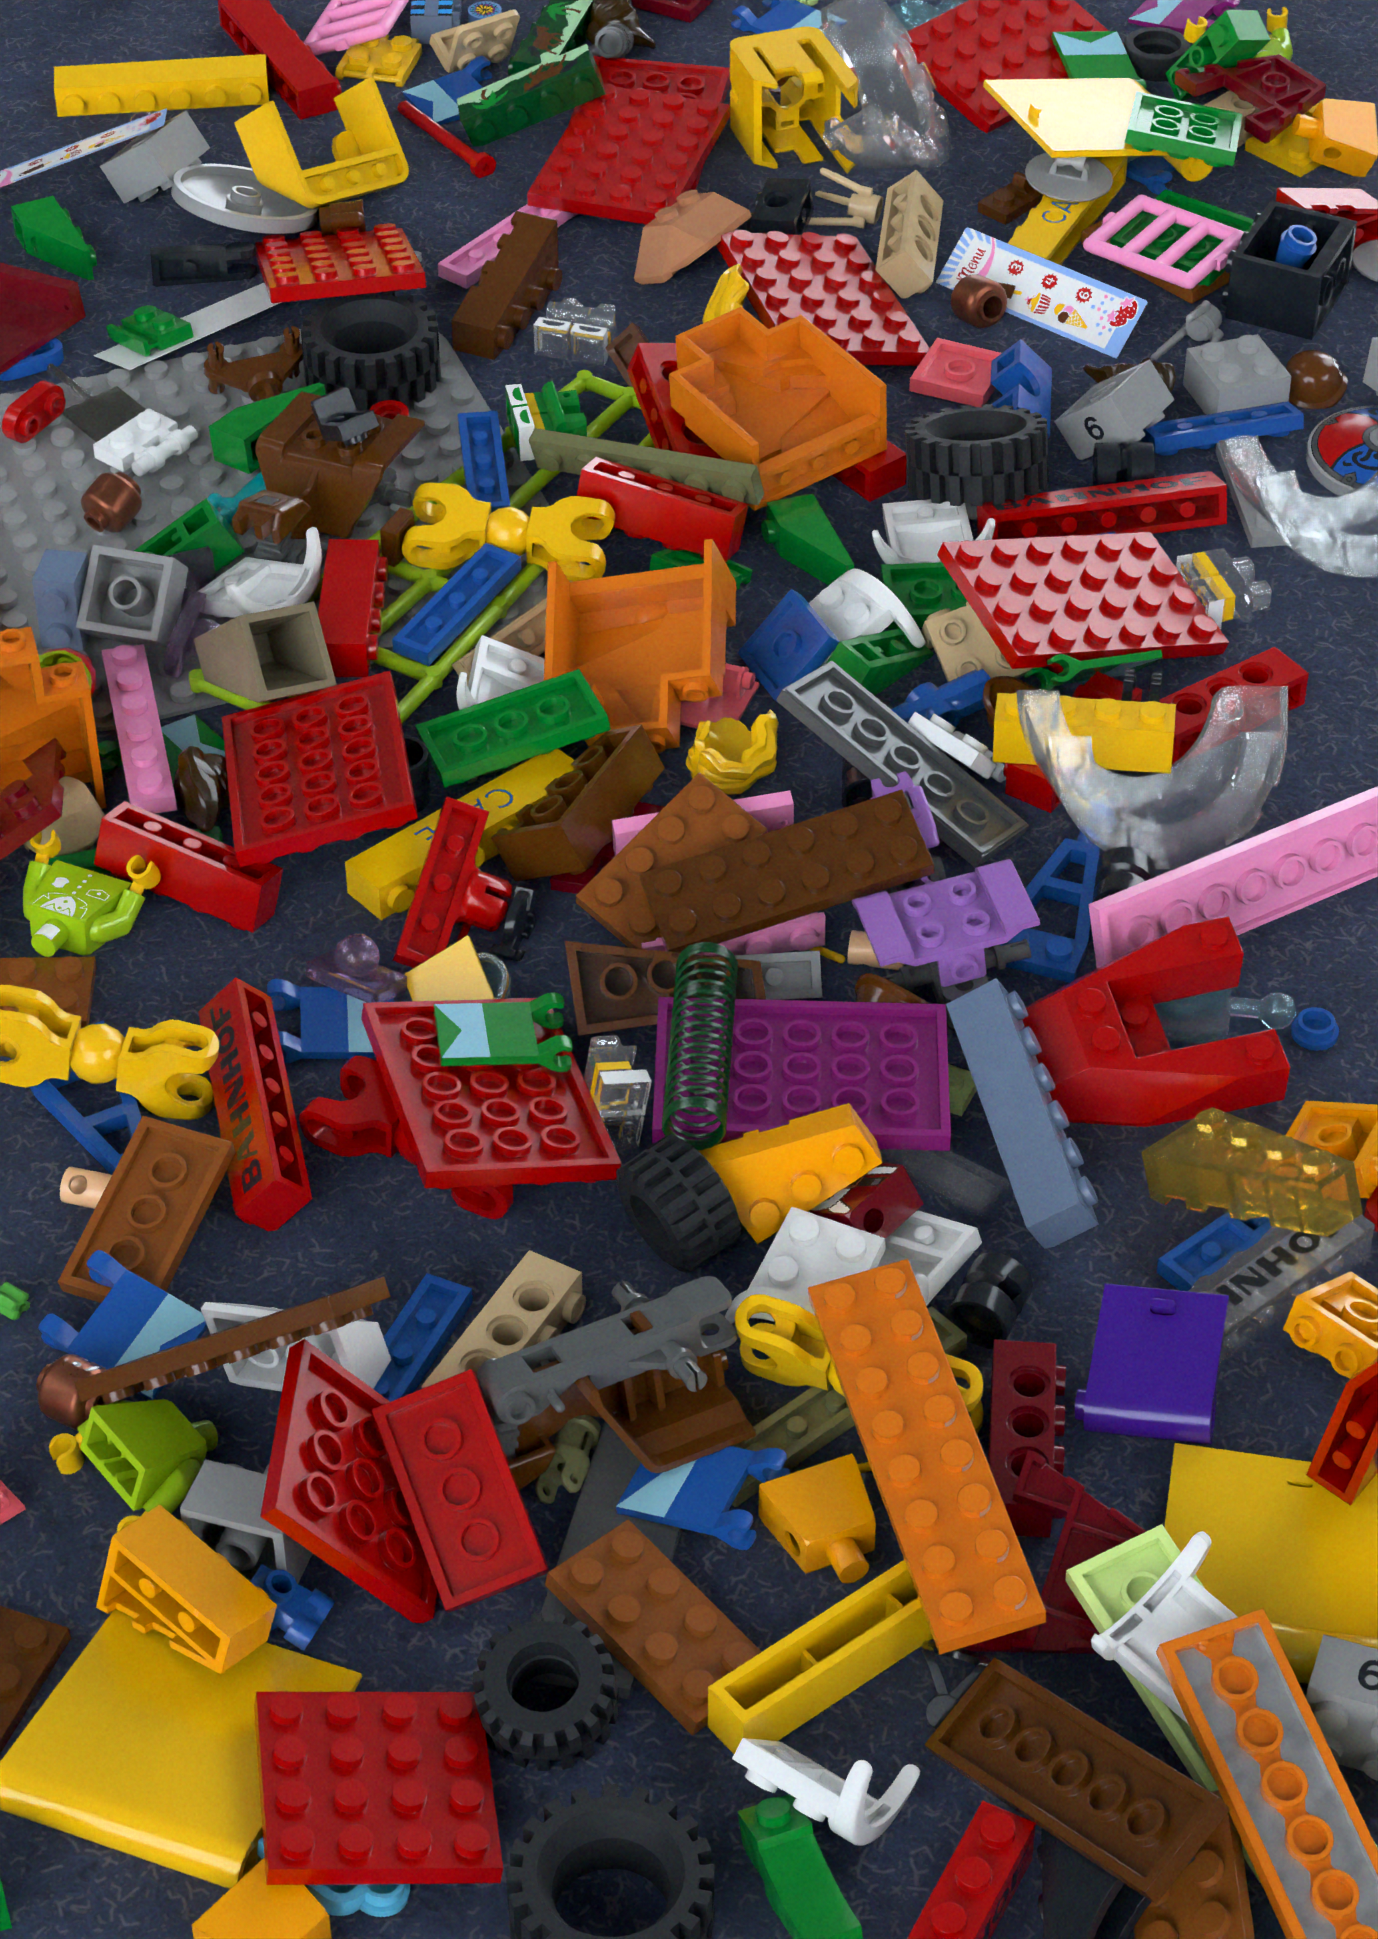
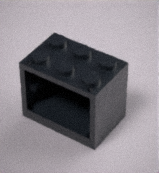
M1271 200L1262 213L1256 214L1251 230L1243 233L1237 250H1231L1228 256L1226 272L1230 273V280L1224 289L1222 304L1227 305L1225 318L1312 340L1349 283L1357 221ZM1292 225L1305 226L1312 230L1317 237L1316 252L1302 269L1275 262L1281 234Z

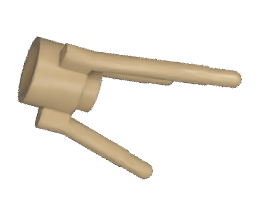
M821 168L820 174L858 194L853 193L851 198L817 191L815 196L848 206V215L853 216V218H811L809 225L854 226L863 229L866 223L875 225L881 215L883 196L873 194V188L861 186L826 168Z

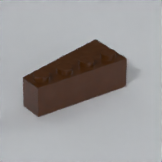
M520 211L514 213L511 219L513 230L510 235L505 233L501 235L497 242V249H500L495 261L487 260L481 269L478 286H471L451 320L453 350L495 360L503 349L508 350L511 347L516 333L520 329H526L531 315L536 310L540 311L543 308L546 297L551 291L559 289L562 281V270L559 269L557 220Z
M642 724L606 731L571 763L574 771L555 778L544 788L548 797L537 803L534 807L532 804H527L516 814L519 823L513 829L501 828L491 837L515 882L563 873L578 875L588 870L594 864L593 859L603 846L613 840L612 820L630 817L634 813L633 808L644 795L653 789L654 781L665 769Z
M565 941L578 1035L657 1024L659 997H674L676 963L680 953ZM695 954L685 960L682 965L683 967L688 962L697 959L713 958L723 961L731 967L729 961L724 957ZM737 959L738 974L735 999L766 1000L761 961ZM700 962L691 965L684 971V974L697 969H715L724 972L729 977L731 975L724 966L713 962ZM700 972L688 977L691 981L713 979L723 982L726 980L721 975L712 972ZM710 982L698 983L701 985H715ZM691 995V996H688L687 998H697V997H694V996Z

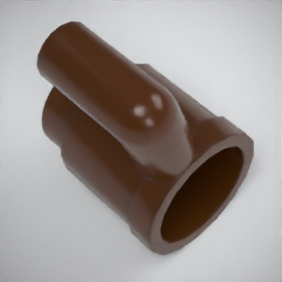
M363 199L330 203V206L319 207L322 236L337 234V229L357 227L359 232L366 231Z

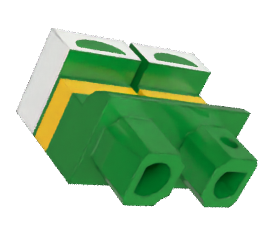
M553 381L544 384L541 392L524 393L521 384L505 385L506 419L520 461L535 459L529 443V438L535 428L587 437V421L584 412L580 413L579 397L576 390L556 392Z

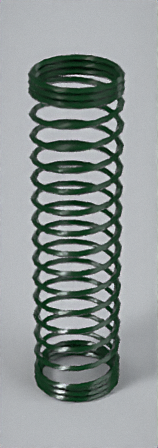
M700 942L690 945L681 951L677 958L662 1117V1131L665 1136L676 1135L700 1151L714 1147L722 1141L726 1134L727 1102L732 1058L731 1048L735 1016L734 1006L738 974V961L734 954L725 946L713 942ZM712 952L728 960L731 967L725 962L713 958L697 959L688 962L683 967L682 965L685 960L694 954ZM700 962H713L724 966L731 975L729 977L724 972L715 969H697L684 974V971L691 965ZM700 972H712L721 975L726 980L723 982L713 979L691 981L688 977ZM710 982L715 985H701L698 983ZM692 995V996L697 997V998H699V999H706V1000H694V1001H689V1000L687 999V997ZM720 998H723L724 1000H726V1001H725L724 1003H722V1004L719 1003V1002L712 1001V1000L720 999ZM697 1003H709L716 1006H700ZM688 1006H693L695 1008L702 1010H695L689 1012L686 1008ZM720 1008H721V1009H723L725 1012H723L722 1014H720V1013H716V1012L709 1011V1010H715V1009H720ZM696 1014H710V1015H714V1016H713V1017H704V1016H698V1015H696ZM691 1016L699 1020L709 1021L688 1022L685 1018ZM721 1019L724 1022L722 1024H717L710 1021ZM695 1024H707L713 1027H700ZM686 1027H692V1028L697 1029V1030H705V1031H693V1032L688 1033V1032H687L686 1030H684V1029H685ZM717 1029L723 1031L720 1035L707 1032ZM695 1035H708V1036H712V1037H710V1038H705V1037H697V1036H695ZM690 1037L699 1041L720 1040L722 1044L717 1046L708 1042L686 1043L683 1039ZM703 1045H705V1046H708V1047H711V1048H699V1047H695V1046H703ZM690 1048V1049H693V1050H695V1051H704V1052H710V1051L718 1050V1051L721 1052L722 1054H720V1055H718V1056L711 1055V1054H708V1053H690V1054H686V1053L683 1051V1049ZM693 1056H705L708 1059L695 1058ZM688 1058L698 1062L717 1061L720 1065L717 1067L704 1063L686 1065L682 1060ZM680 1064L682 1067L677 1069L676 1065ZM693 1067H704L708 1069H696ZM685 1069L701 1073H709L715 1071L720 1075L716 1078L703 1074H692L686 1076L681 1071ZM678 1074L681 1078L676 1080L675 1076ZM693 1078H704V1079H708V1080H699V1079H693ZM684 1080L704 1084L715 1082L719 1086L714 1089L703 1085H689L685 1087L680 1082ZM677 1085L680 1089L675 1090L674 1087ZM683 1091L695 1094L714 1093L718 1097L712 1100L702 1096L683 1097L679 1093ZM700 1107L708 1111L692 1112L684 1108ZM680 1110L697 1116L714 1114L718 1118L706 1123H692L681 1119L675 1112ZM670 1116L689 1126L705 1127L714 1125L719 1121L721 1124L710 1133L691 1134L675 1126ZM670 1127H672L676 1132H678V1133H680V1134H683V1135H685V1136H688V1137H695V1138H704V1137H709V1136H711V1137H710V1138H706V1139H702V1140H689V1139H686V1138H683V1137L678 1136L676 1133H674V1132L671 1130Z

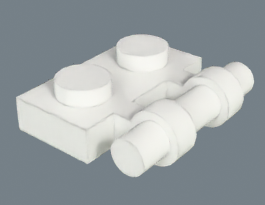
M148 408L93 444L94 456L96 459L120 471L125 472L132 468L137 476H143L147 472L153 473L165 465V460L172 455L179 456L190 448V443L198 438V433L191 425L179 430L176 421Z
M914 712L908 724L935 747L986 779L992 777L998 782L1006 780V777L1003 775L1005 765L993 762V752L988 750V747L968 734H963L960 731L954 732L956 727L936 714H933L931 719L928 720Z

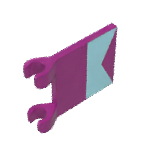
M1146 0L1128 18V22L1147 28H1168L1184 35L1188 18L1193 24L1197 25L1199 17L1207 19L1212 13L1220 17L1225 10H1229L1228 6L1232 8L1237 7L1239 0ZM1207 20L1206 30L1215 22L1214 20Z

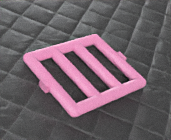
M330 0L303 43L309 45L312 53L317 56L335 50L337 52L346 50L350 46L385 37L392 29L409 0Z
M1138 195L1117 213H1108L1103 218L1102 226L1084 240L1083 248L1089 253L1185 289H1192L1213 270L1221 271L1226 266L1231 250H1237L1244 232L1151 197ZM1145 211L1158 216L1122 248L1106 242L1140 212ZM1174 223L1191 228L1155 260L1139 255L1143 249ZM1206 235L1223 240L1220 245L1188 273L1171 267Z

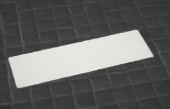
M262 283L182 317L181 319L191 323L194 335L191 339L162 351L152 348L150 349L151 355L147 357L120 344L93 356L131 370L279 303H271L265 283Z

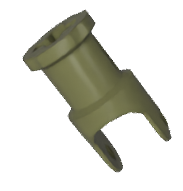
M590 1415L576 1416L556 1432L557 1437L554 1442L555 1455L548 1470L538 1477L535 1487L538 1498L544 1504L554 1502L558 1486L563 1484L567 1491L576 1493L580 1490L583 1481L586 1479L590 1468L588 1455L590 1449L597 1445L601 1430L599 1423Z

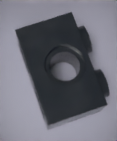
M767 178L762 192L757 193L755 210L751 213L752 217L747 220V231L765 234L770 231H779L792 235H802L805 233L814 212L810 179Z

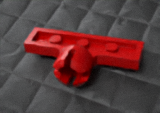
M446 797L392 961L411 968L422 964L447 948L455 923L463 922L489 932L496 931L500 926L508 909V898L512 896V885L508 880L483 872L475 865V856L489 811Z

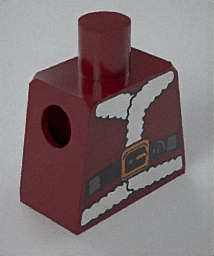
M882 1163L808 1212L886 1239L924 1203L903 1165Z

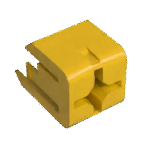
M805 26L735 38L730 42V83L732 88L730 91V127L752 162L756 165L773 169L778 168V163L762 142V134L775 153L794 150L803 164L823 161L822 155L799 125V121L809 120L847 174L857 164V137L840 116L841 92L855 109L858 106V78L823 32L818 28ZM786 76H793L789 77L787 82L781 86V106H779L768 89H778V80Z

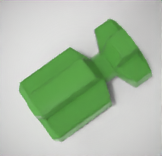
M5 1282L2 1286L0 1285V1313L12 1320L19 1319L21 1313L27 1311L30 1307V1302L27 1301L29 1294L8 1282Z

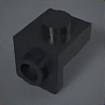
M346 387L334 390L312 400L310 403L325 441H340L345 446L353 445L365 440L368 437L366 432L379 426L374 410L356 409L351 393Z

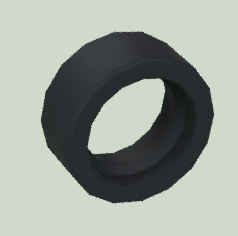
M1148 27L1130 33L1125 39L1124 47L1138 78L1146 81L1160 82L1168 81L1165 73L1190 48V43L1184 39L1180 32L1168 28ZM1147 53H1162L1166 55H1152Z

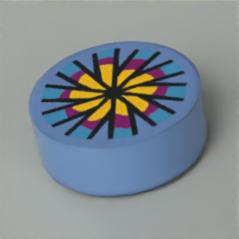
M490 1L476 2L468 8V21L470 23L502 13V8L499 4Z

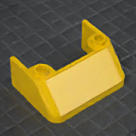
M374 77L363 80L334 98L346 131L336 135L332 141V152L336 160L333 163L301 170L274 101L267 102L234 122L257 180L263 186L310 209L385 190L404 182L409 174V166Z

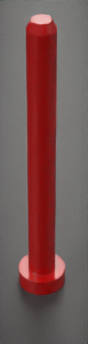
M401 101L398 104L399 113L470 165L472 174L480 179L494 173L496 161L491 155L486 152L477 153L408 101Z

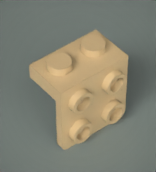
M516 10L503 12L431 34L429 43L448 73L465 69L478 56H485L492 63H497L505 59L510 53L520 16Z
M968 602L966 606L953 611L950 609L937 611L928 616L927 620L924 621L921 633L925 639V646L929 649L934 647L948 682L975 669L977 671L983 669L991 678L997 676L1017 678L1032 669H1012Z

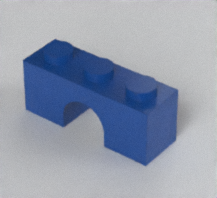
M1020 339L991 362V384L1003 395L991 405H993V408H1000L1003 405L1013 406V410L1026 408L1030 409V413L1038 412L1042 414V418L1047 420V434L1049 438L1052 368Z

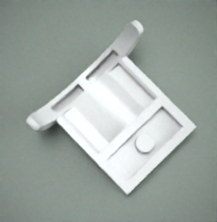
M931 499L882 504L883 520L889 546L881 538L878 530L872 531L875 547L886 564L941 562L937 554L942 542L974 541L965 503L961 506H951L950 502L947 501L942 504L931 503ZM994 518L987 520L983 531L975 540H992L995 529Z
M311 527L306 532L307 549L303 565L245 557L189 597L194 612L214 615L217 618H235L240 615L307 603L317 588L321 574L322 552L318 529Z
M860 569L848 570L809 602L810 606L839 641L880 633L894 621L913 646L921 648L925 645L924 636L903 603L882 582ZM830 656L823 662L821 666L827 663Z
M482 635L475 647L468 686L467 673L461 672L459 675L456 693L459 710L544 681L545 659Z
M791 1206L748 1290L734 1298L725 1318L732 1324L735 1321V1313L740 1303L754 1294H764L791 1302L815 1315L809 1301L808 1287L876 1268L886 1250L885 1238ZM763 1312L753 1314L750 1317L775 1322L771 1315Z
M917 1210L885 1239L886 1250L877 1267L908 1258L927 1306L982 1244L978 1228Z
M1203 1531L1198 1532L1191 1538L1161 1578L1122 1618L1099 1635L1094 1634L1091 1638V1646L1105 1660H1115L1187 1724L1186 1717L1156 1651L1161 1643L1238 1617L1193 1579L1212 1543L1209 1535Z
M742 1738L732 1757L733 1760L748 1768L745 1778L750 1782L772 1793H775L777 1788L786 1791L796 1797L792 1805L795 1809L819 1822H823L827 1817L829 1827L834 1833L858 1846L875 1841L886 1831L907 1801L920 1776V1769L916 1765L908 1764L904 1766L888 1790L877 1800L867 1794L872 1775V1766L865 1760L856 1761L847 1779L844 1780L780 1741Z

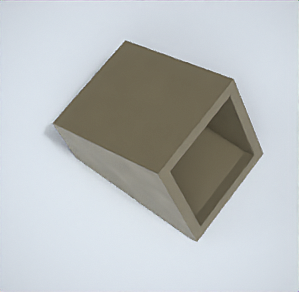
M315 602L240 615L193 639L204 680L257 703L309 693L337 685Z

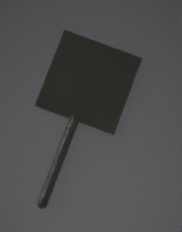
M50 363L47 366L51 373L85 399L64 409L62 415L95 442H98L146 410L118 386L92 396L54 364Z

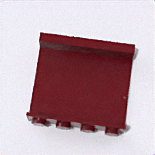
M0 262V374L86 317L78 282Z

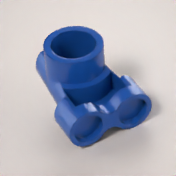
M263 1564L250 1581L254 1586L262 1588L269 1598L277 1604L271 1630L277 1627L285 1632L283 1638L302 1651L305 1650L336 1602L317 1588L312 1592L297 1584L296 1579L289 1572L280 1569L272 1570Z

